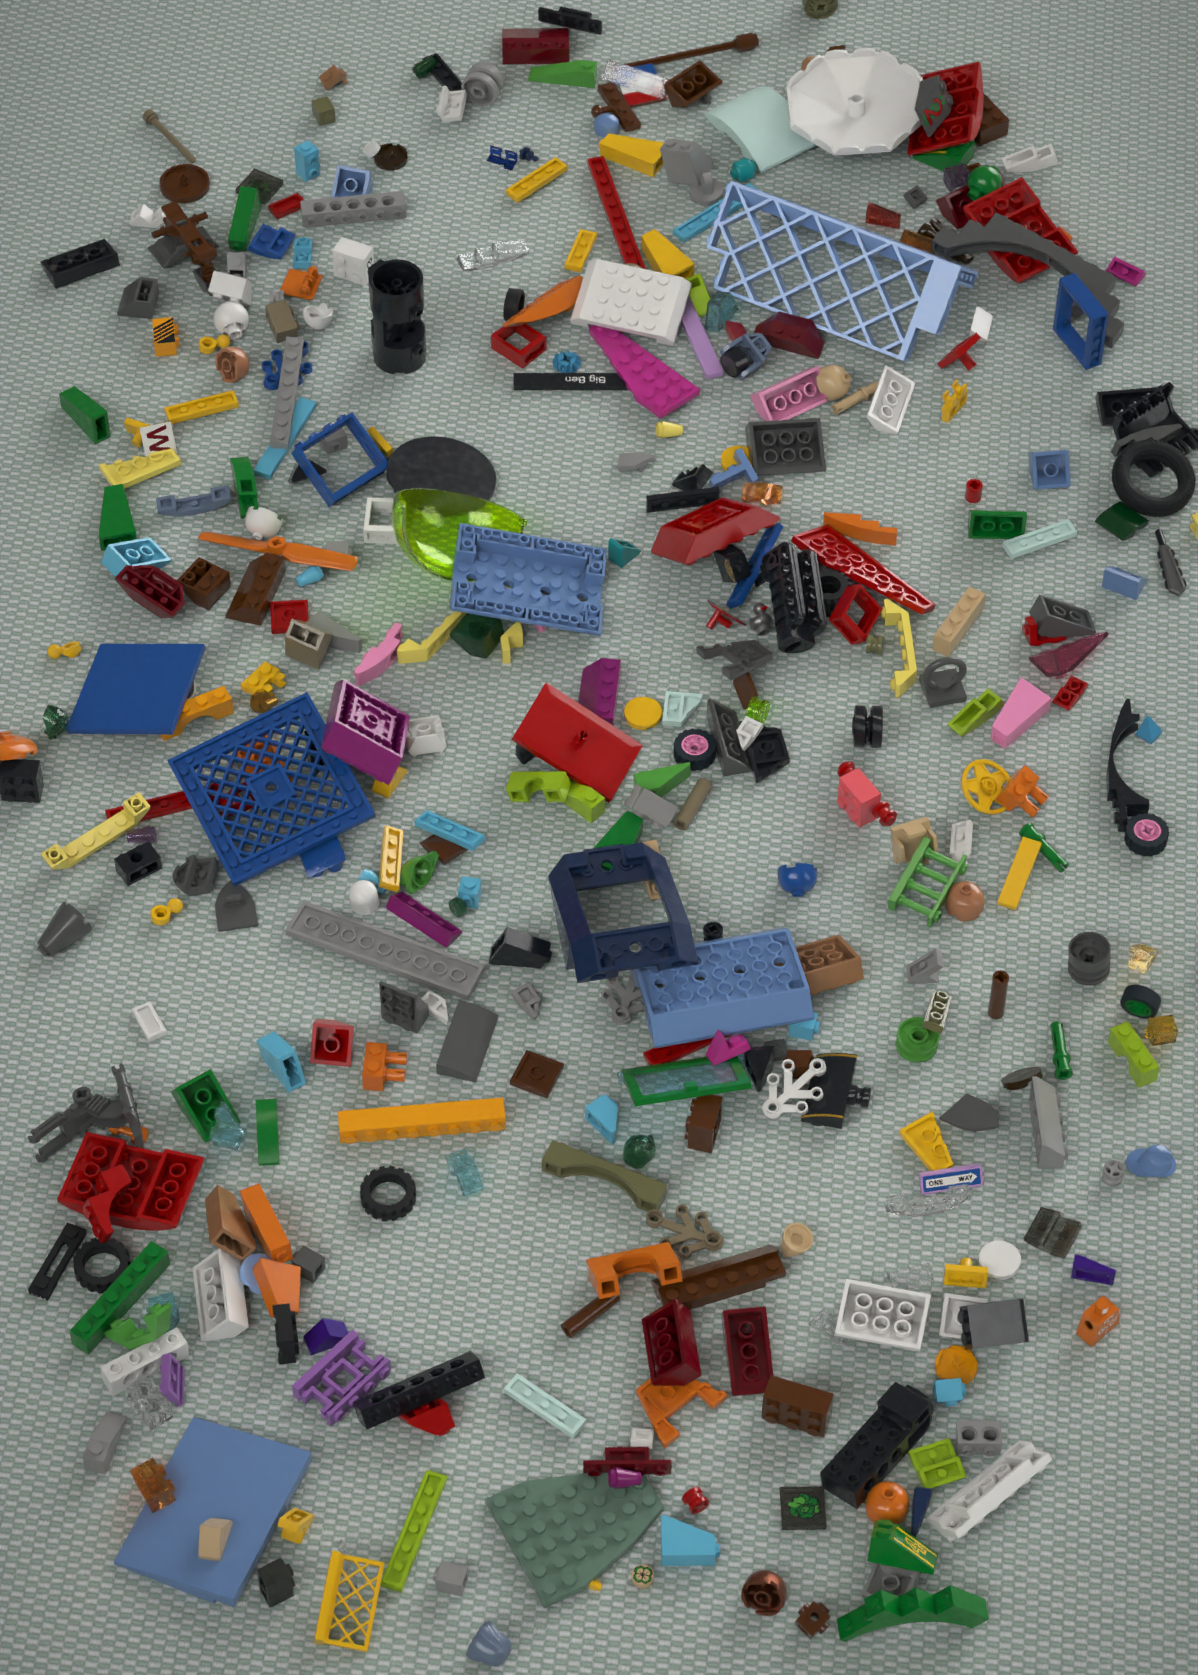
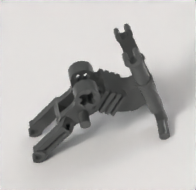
M122 1063L119 1064V1069H116L115 1066L111 1067L118 1086L117 1093L121 1097L120 1101L111 1102L109 1098L97 1093L92 1096L91 1090L88 1087H80L73 1092L72 1098L74 1103L69 1106V1109L64 1112H57L38 1127L31 1130L32 1136H28V1139L32 1144L39 1142L41 1138L58 1126L61 1131L58 1136L38 1149L40 1155H35L37 1162H45L50 1155L70 1142L75 1134L79 1133L84 1138L86 1132H88L86 1128L93 1125L104 1130L106 1127L119 1128L129 1123L134 1136L135 1147L144 1149L141 1123L136 1109L137 1103L134 1102L131 1084L127 1081L126 1070Z

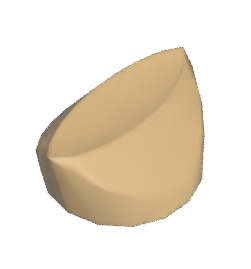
M792 1223L785 1228L781 1240L783 1257L800 1255L812 1246L813 1234L806 1225Z

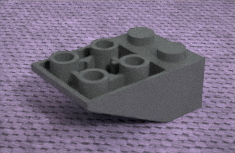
M380 981L381 1018L389 1024H395L406 1031L418 1034L429 1017L428 1004L416 995Z

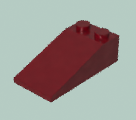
M766 1306L723 1310L721 1319L732 1397L764 1394L770 1376L773 1375Z

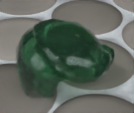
M54 705L47 706L43 714V721L46 726L44 733L47 734L50 740L57 739L66 730L69 723L66 711Z
M637 1134L627 1139L623 1148V1161L632 1168L640 1169L653 1160L656 1153V1144L653 1136Z

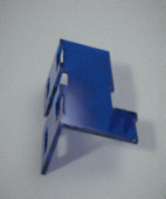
M490 145V155L486 161L504 165V169L513 170L517 163V152L505 150L506 159L501 158L502 148Z

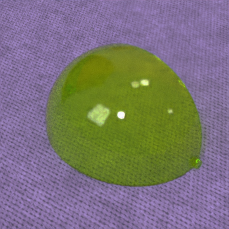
M424 488L404 489L395 493L392 504L393 532L404 554L411 562L425 572L451 581L460 523L523 534V529L527 526L526 519L506 507L481 498L451 491Z

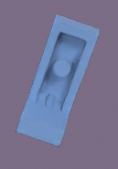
M742 448L734 453V459L738 465L734 464L728 467L727 471L723 473L717 472L712 475L709 481L710 488H720L742 476L746 478L751 488L758 484L759 478Z

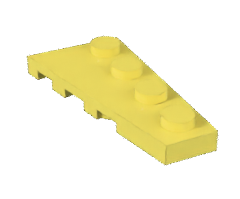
M171 448L149 453V456L146 457L135 456L132 457L133 460L123 462L122 459L116 460L114 464L110 465L102 463L99 464V470L111 486L123 484L125 489L181 465V459Z

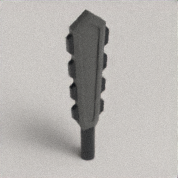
M1158 529L1155 531L1159 544L1157 557L1161 559L1159 565L1163 569L1162 576L1166 579L1164 582L1165 588L1169 593L1180 596L1186 590L1187 584L1185 579L1182 578L1183 573L1181 569L1178 568L1179 563L1174 558V551L1166 544L1162 530Z

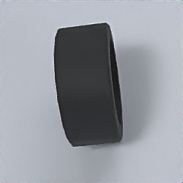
M508 289L503 308L504 321H507L524 309V290Z

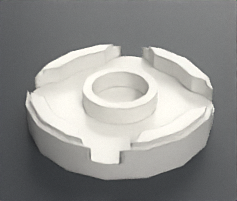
M992 1241L982 1247L979 1253V1266L988 1267L989 1278L993 1279L994 1277L999 1278V1280H1006L1012 1278L1019 1271L1021 1255L1018 1249L1011 1243Z

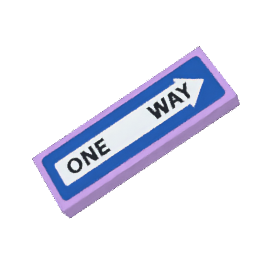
M978 1163L920 1172V1193L923 1195L982 1186V1166Z

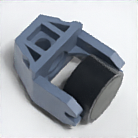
M762 333L743 334L722 348L720 351L722 355L720 357L721 365L729 376L733 378L738 377L741 381L758 371L772 346Z

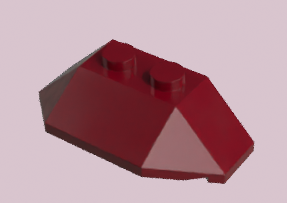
M780 311L759 323L754 333H762L773 348L819 359L824 347V342L813 320Z
M126 565L115 577V581L132 600L159 618H173L185 605L183 584L153 565Z

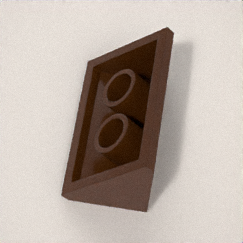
M699 60L665 82L663 86L672 107H688L720 86L723 81Z

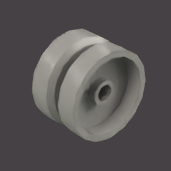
M477 62L472 65L462 82L461 90L467 92V99L473 104L489 106L493 104L503 87L504 78L495 66L485 62Z

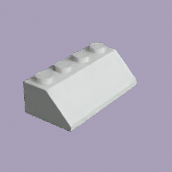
M220 1248L193 1267L201 1341L234 1338L249 1328L244 1285L239 1275L241 1261Z

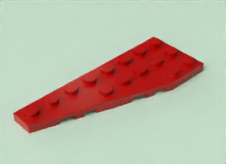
M828 524L793 535L791 542L799 550L809 549L815 551L819 563L833 570H839V573L843 572L845 576L921 615L933 611L936 604Z

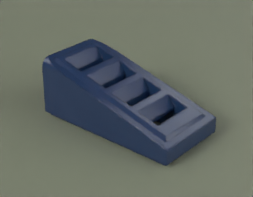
M914 1488L911 1534L914 1537L919 1533L930 1504L931 1488Z

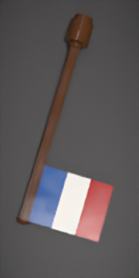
M750 32L736 35L735 39L731 42L617 66L611 65L609 71L615 76L620 91L630 108L667 101L653 65L733 48L737 49L738 52L752 50L759 46V40L756 33Z

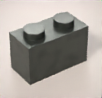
M279 1558L257 1569L259 1589L269 1608L294 1596L293 1587H295V1583L292 1578L294 1573L289 1563L285 1565L282 1558Z

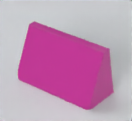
M1116 257L1112 259L1106 272H1110L1113 276L1135 287L1146 275L1145 271Z

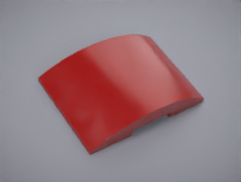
M979 61L920 75L923 80L939 75L941 80L946 83L947 92L953 98V105L949 115L931 136H927L922 125L909 135L908 156L972 142L976 138L981 126L984 100L982 70Z
M1023 177L963 206L968 221L971 219L985 227L994 214L998 213L1015 223L1021 224L1029 231L1036 232L1039 236L1052 241L1055 245L1067 249L1068 252L1074 255L1078 254V250L1060 227L1057 228L1040 206L1041 201ZM986 251L996 265L1018 284L1051 268L1049 265L1028 256L1004 251Z
M86 1132L57 1198V1202L84 1215L82 1207L86 1200L101 1194L98 1192L95 1182L100 1172L123 1164L132 1183L126 1192L121 1193L111 1202L109 1211L111 1225L148 1231L175 1229L179 1224L205 1158L165 1149L162 1153L129 1146L126 1144V1140Z

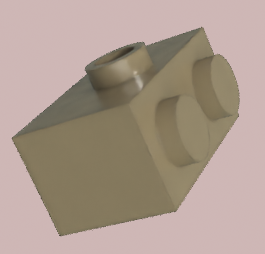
M286 300L266 305L265 316L276 342H284L286 337H297V331L300 330L297 320H294L293 309L291 306H288Z

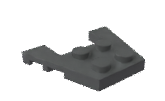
M756 640L731 642V646L727 645L725 647L719 644H715L713 648L704 649L703 646L696 647L697 654L704 660L723 655L732 662V665L722 667V674L729 680H733L773 660L772 652Z

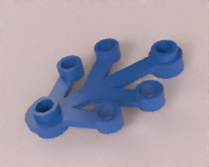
M304 341L302 357L309 351L306 341ZM279 349L271 352L272 360L275 361L278 369L275 374L272 371L271 361L265 360L262 362V370L266 373L263 385L268 390H276L279 387L282 367V351ZM309 362L301 364L300 372L310 374L312 372V364ZM301 374L299 375L298 385H301L303 383V377Z

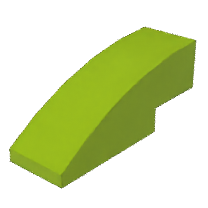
M987 688L977 699L973 698L947 726L962 737L981 726L1004 706L1003 701Z

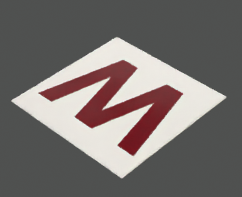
M171 421L140 428L145 457L149 456V453L171 448L177 453Z

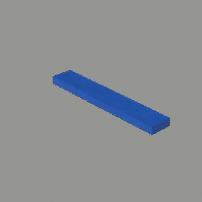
M776 523L764 531L748 562L751 575L737 582L726 605L730 609L744 603L761 570L762 557L772 550L783 529L780 523Z

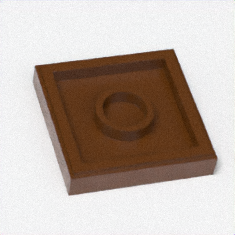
M526 1050L510 1079V1085L548 1098L564 1068V1063Z

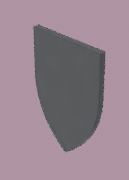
M230 880L221 889L216 899L215 912L218 931L258 926L255 904L251 895L241 885L234 887Z
M969 1094L964 1095L939 1117L941 1121L952 1126L973 1132L991 1130L999 1126L995 1109L989 1103Z

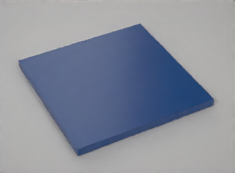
M100 644L67 725V733L173 735L205 652V645Z

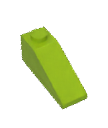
M570 781L571 786L566 802L563 803L592 824L605 813V798L591 787Z

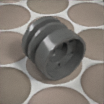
M1092 931L1082 932L1071 939L1068 946V973L1074 981L1086 986L1097 985L1108 977L1110 973L1111 947L1107 938Z

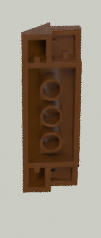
M770 1244L681 1271L682 1282L662 1286L658 1278L651 1280V1284L663 1306L677 1299L690 1310L766 1287V1282L786 1277V1270L779 1257V1250Z

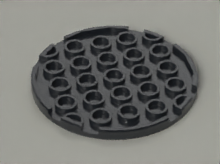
M438 436L412 439L396 448L387 464V480L394 489V493L409 506L429 514L434 512L441 513L443 516H458L459 513L474 512L486 505L495 491L496 473L491 462L473 446L456 439Z

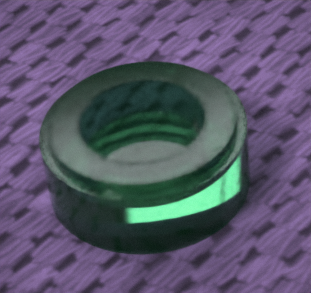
M454 897L449 901V908L456 917L460 918L467 913V906L461 898Z

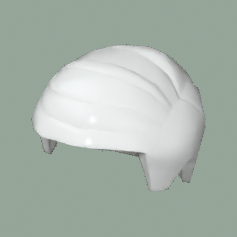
M321 303L319 306L309 305L303 309V317L312 329L322 330L331 323L333 309H328L325 303Z

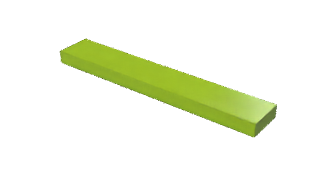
M426 1470L381 1580V1587L402 1593L447 1482L446 1475Z

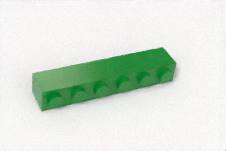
M151 1241L69 1331L72 1345L89 1355L104 1339V1332L111 1328L109 1324L119 1318L122 1319L169 1267L168 1251Z

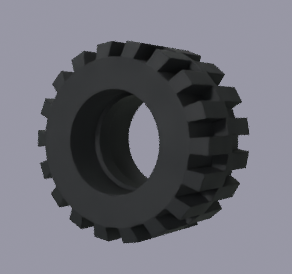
M827 568L826 570L820 569L819 573L826 617L830 618L846 587L852 586L849 577H845L843 572L839 573V570L834 569L833 571Z

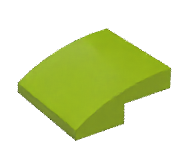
M950 1438L908 1451L912 1466L923 1488L933 1489L966 1478L959 1456L956 1457Z

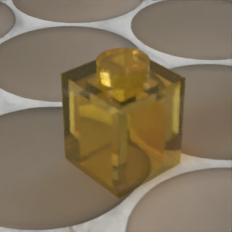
M1173 1015L1148 1019L1147 1027H1145V1036L1147 1039H1150L1152 1046L1176 1043L1178 1030Z

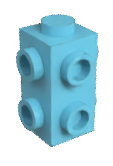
M308 140L294 147L296 174L305 182L320 175L319 150L316 145H313Z

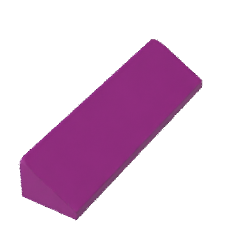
M402 891L389 897L386 909L442 946H450L462 934L460 929Z

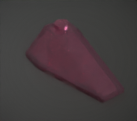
M1108 632L1095 633V635L1077 639L1075 642L1058 646L1059 648L1045 650L1030 656L1029 660L1047 677L1055 676L1056 679L1066 677L1067 672L1074 670L1109 634Z

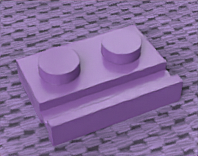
M170 1353L162 1355V1364L160 1365V1392L171 1403L175 1402L176 1407L184 1405L185 1367L180 1366V1362Z

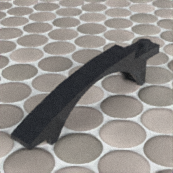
M1130 699L1125 700L1112 735L1106 773L1107 801H1112V808L1116 809L1113 820L1114 824H1117L1118 832H1125L1128 816L1148 813L1150 805L1149 799L1133 791L1122 780L1116 770L1113 759L1118 745L1127 736L1138 730V723L1136 722L1140 720V714H1132Z

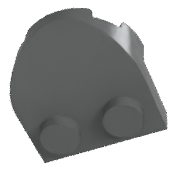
M191 855L186 858L184 864L176 866L173 871V881L186 895L193 896L210 893L219 861L216 857L198 860L195 855Z

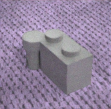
M637 784L631 796L627 797L624 802L626 806L635 810L633 814L642 819L645 816L651 819L650 824L659 829L661 826L667 828L678 809L677 806Z

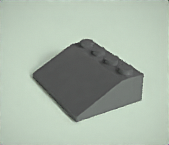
M820 418L749 422L745 428L747 448L752 467L757 476L826 471Z

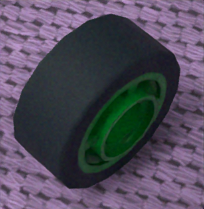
M1129 985L1124 990L1120 1004L1130 1015L1142 1019H1151L1157 1015L1161 1005V997L1154 990L1146 986Z

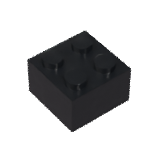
M13 759L0 761L1 800L40 803L44 787L40 760Z

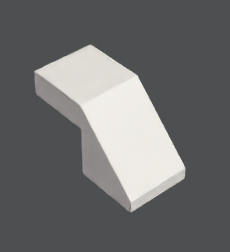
M143 204L132 212L129 224L131 226L157 228L163 223V218L166 216L162 212L161 207L153 212Z

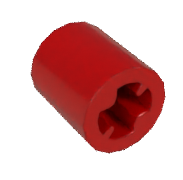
M970 479L966 483L965 499L969 503H978L981 500L983 484L980 480Z

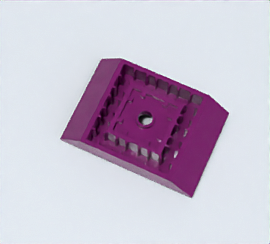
M344 679L335 683L321 749L328 754L340 758L344 763L358 768L361 772L373 776L377 781L389 785L403 758L410 716Z

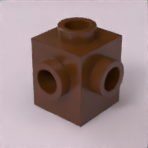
M813 1601L810 1605L806 1603L798 1611L800 1616L796 1619L794 1625L811 1640L818 1632L823 1634L830 1626L828 1623L831 1617L828 1614L830 1611L821 1602L817 1604Z

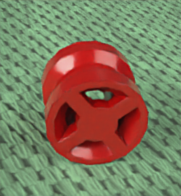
M693 1487L682 1496L683 1503L689 1506V1511L692 1515L702 1512L710 1503L708 1498L702 1495L700 1487Z

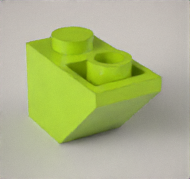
M701 273L686 278V280L691 282L689 295L698 316L702 317L714 312L715 308L709 289Z

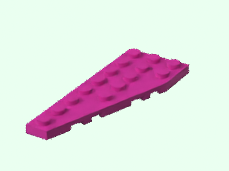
M595 325L589 327L590 335L597 345H600L603 349V354L609 358L610 364L616 373L624 380L627 389L632 392L635 401L658 418L665 417L700 394V389L618 330Z

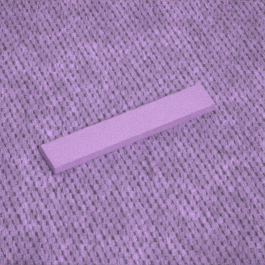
M688 299L681 324L707 380L723 376L724 371L691 299Z

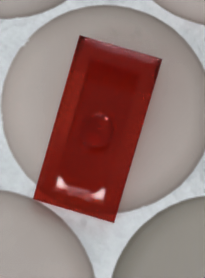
M874 203L868 204L865 223L900 229L901 214Z

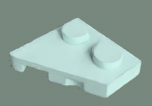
M666 691L662 725L682 727L702 702V694Z

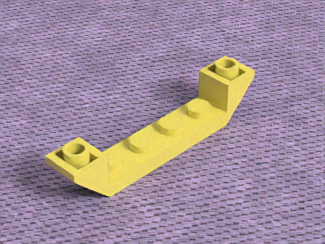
M884 599L880 617L884 618L885 626L897 625V631L901 632V635H899V645L903 646V649H901L902 661L905 660V664H903V671H894V679H890V688L894 690L895 698H899L916 682L917 675L909 612L889 599Z
M454 611L445 618L439 627L434 629L427 639L422 641L421 645L408 638L397 648L398 663L428 661L473 614Z
M138 792L123 802L124 809L63 848H60L58 844L53 845L42 852L41 856L52 870L71 868L136 827L151 806L141 793Z

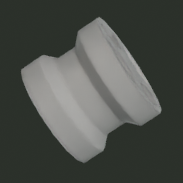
M284 290L279 292L270 291V304L285 300Z
M1110 1160L1105 1163L1102 1180L1106 1185L1114 1187L1122 1183L1125 1170L1123 1164L1116 1160Z

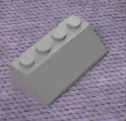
M1033 1076L1029 1094V1107L1038 1169L1063 1168L1064 1160L1068 1159V1149L1063 1146L1065 1130H1061L1063 1115L1062 1112L1059 1113L1058 1108H1060V1096L1056 1095L1054 1086L1037 1076Z

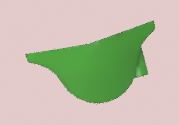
M432 851L425 855L413 857L404 863L400 873V885L406 886L409 894L415 893L428 884L439 857L438 853Z

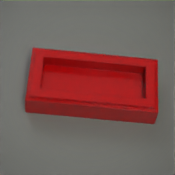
M295 193L268 205V210L278 220L301 210L300 201L304 199L299 193Z

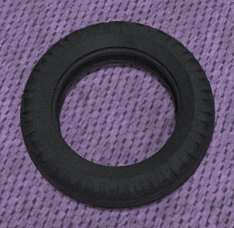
M1141 440L1130 444L1117 456L1112 468V483L1119 499L1127 507H1130L1131 510L1145 516L1165 517L1180 511L1190 501L1195 489V473L1189 459L1175 446L1159 440ZM1143 459L1162 462L1176 475L1178 482L1177 490L1167 497L1148 496L1139 491L1132 483L1129 474L1130 467L1135 462Z

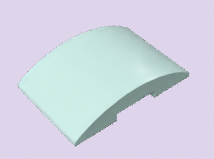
M759 86L704 113V116L722 135L726 133L741 148L742 155L752 160L760 173L817 146L790 130L787 100L773 89L765 86Z

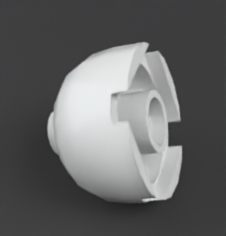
M254 506L248 508L245 526L254 539H269L278 534L283 523L282 518L280 520L277 519L278 514L259 507L258 510H253Z

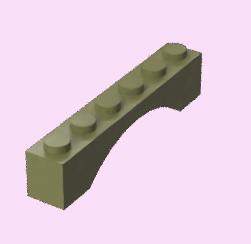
M552 1140L542 1158V1171L559 1178L583 1175L607 1180L625 1191L637 1208L647 1212L651 1209L659 1210L667 1196V1184H664L662 1181L646 1177L640 1172H633L622 1165H615L601 1157L592 1156L583 1150L571 1148L562 1142L559 1143Z

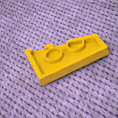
M933 1111L899 1130L901 1138L929 1171L953 1167L952 1159L946 1144L943 1142Z

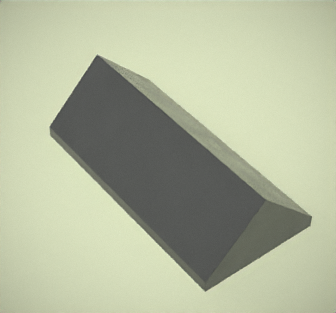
M711 698L708 699L707 721L711 735L716 741V753L723 776L751 772L752 769L747 751L741 749L736 732L739 728L736 711Z

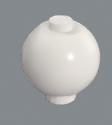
M227 301L216 309L213 321L215 328L220 334H225L231 340L241 338L242 333L247 329L249 316L247 310L241 304Z

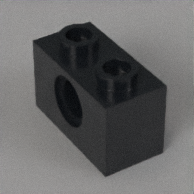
M149 841L114 858L116 872L127 886L162 869L161 857Z

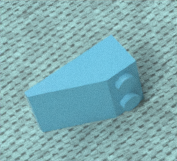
M150 537L109 544L101 563L116 577L126 565H153L161 569L171 563L172 559Z

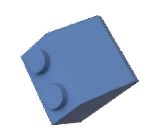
M1068 450L1028 452L1029 472L1033 489L1070 487Z

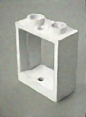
M367 497L363 529L364 543L401 544L405 514L404 502L401 499ZM371 513H398L397 525H370Z

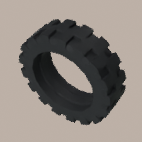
M382 1166L378 1170L370 1171V1174L364 1177V1182H361L360 1185L362 1207H365V1212L368 1215L371 1214L372 1218H379L382 1221L391 1219L396 1221L399 1217H405L407 1212L410 1213L412 1211L413 1205L416 1203L414 1179H411V1175L408 1172L405 1173L404 1169H396L395 1166H389V1168ZM393 1182L401 1185L406 1194L396 1204L382 1205L373 1200L371 1192L381 1183Z
M96 1238L91 1239L88 1243L86 1241L82 1244L81 1249H77L76 1256L73 1258V1268L77 1282H80L83 1288H88V1291H97L100 1294L104 1293L131 1264L127 1248H124V1244L118 1243L114 1238L104 1243H100L99 1239ZM108 1253L119 1259V1267L108 1276L96 1277L85 1271L86 1262L96 1254Z

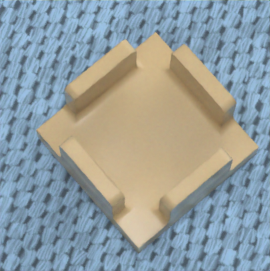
M928 817L890 827L893 860L896 864L902 862L909 864L923 837L931 839L930 847L933 851L938 852L937 836L931 830ZM925 858L922 863L924 865L929 864V859Z

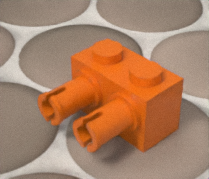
M1024 765L1012 775L996 797V800L1009 812L1016 807H1020L1033 818L1040 808L1034 805L1027 798V795L1032 796L1040 805L1047 800L1049 795L1037 786L1036 782L1040 777Z
M366 1042L362 1072L363 1090L384 1091L386 1081L405 1082V1069H387L388 1064L407 1065V1052H389L387 1043Z

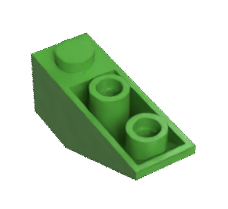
M690 762L679 763L673 766L635 773L633 776V787L635 789L637 784L663 797L690 777L691 764Z

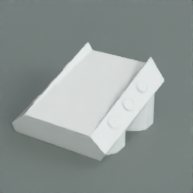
M438 715L409 720L406 744L408 752L414 758L416 755L440 752L442 754L446 748L444 728Z

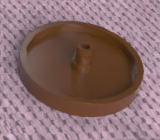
M180 164L170 167L161 175L159 181L162 195L166 199L177 203L198 201L208 193L210 188L207 172L201 167L192 164Z

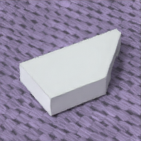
M429 990L421 998L428 1004L429 1014L448 1025L449 1018L446 999Z

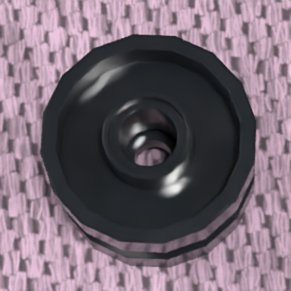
M855 705L854 717L852 719L854 747L864 748L867 737L871 748H881L883 707L872 706L870 708V715L867 717L865 705Z

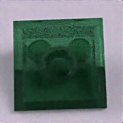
M466 613L450 633V637L469 655L487 659L500 642L504 629L499 618Z

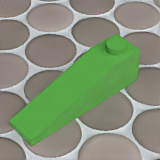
M577 60L531 67L528 81L595 88L597 62Z

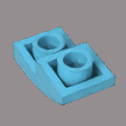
M306 237L295 238L293 268L311 267L313 239Z

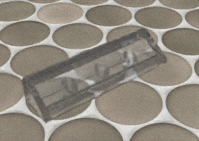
M608 59L602 74L603 80L660 99L667 95L663 85L669 79Z

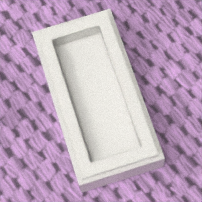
M151 1002L132 1008V1014L148 1043L167 1035V1031Z

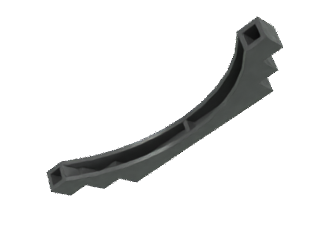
M995 213L985 227L979 222H974L970 219L959 234L955 230L943 226L932 240V251L945 258L968 252L1004 251L1036 259L1049 265L1064 276L1076 273L1109 313L1104 345L1112 348L1123 334L1124 323L1117 318H1113L1119 311L1120 300L1114 295H1109L1115 287L1116 277L1110 272L1098 268L1097 265L1083 260L1082 257L1068 252L1067 249L1055 245L1052 241L1042 238L1036 232L1029 231L1021 224L1009 220L1004 215Z

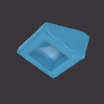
M1147 716L1135 735L1152 744L1160 736L1162 730Z

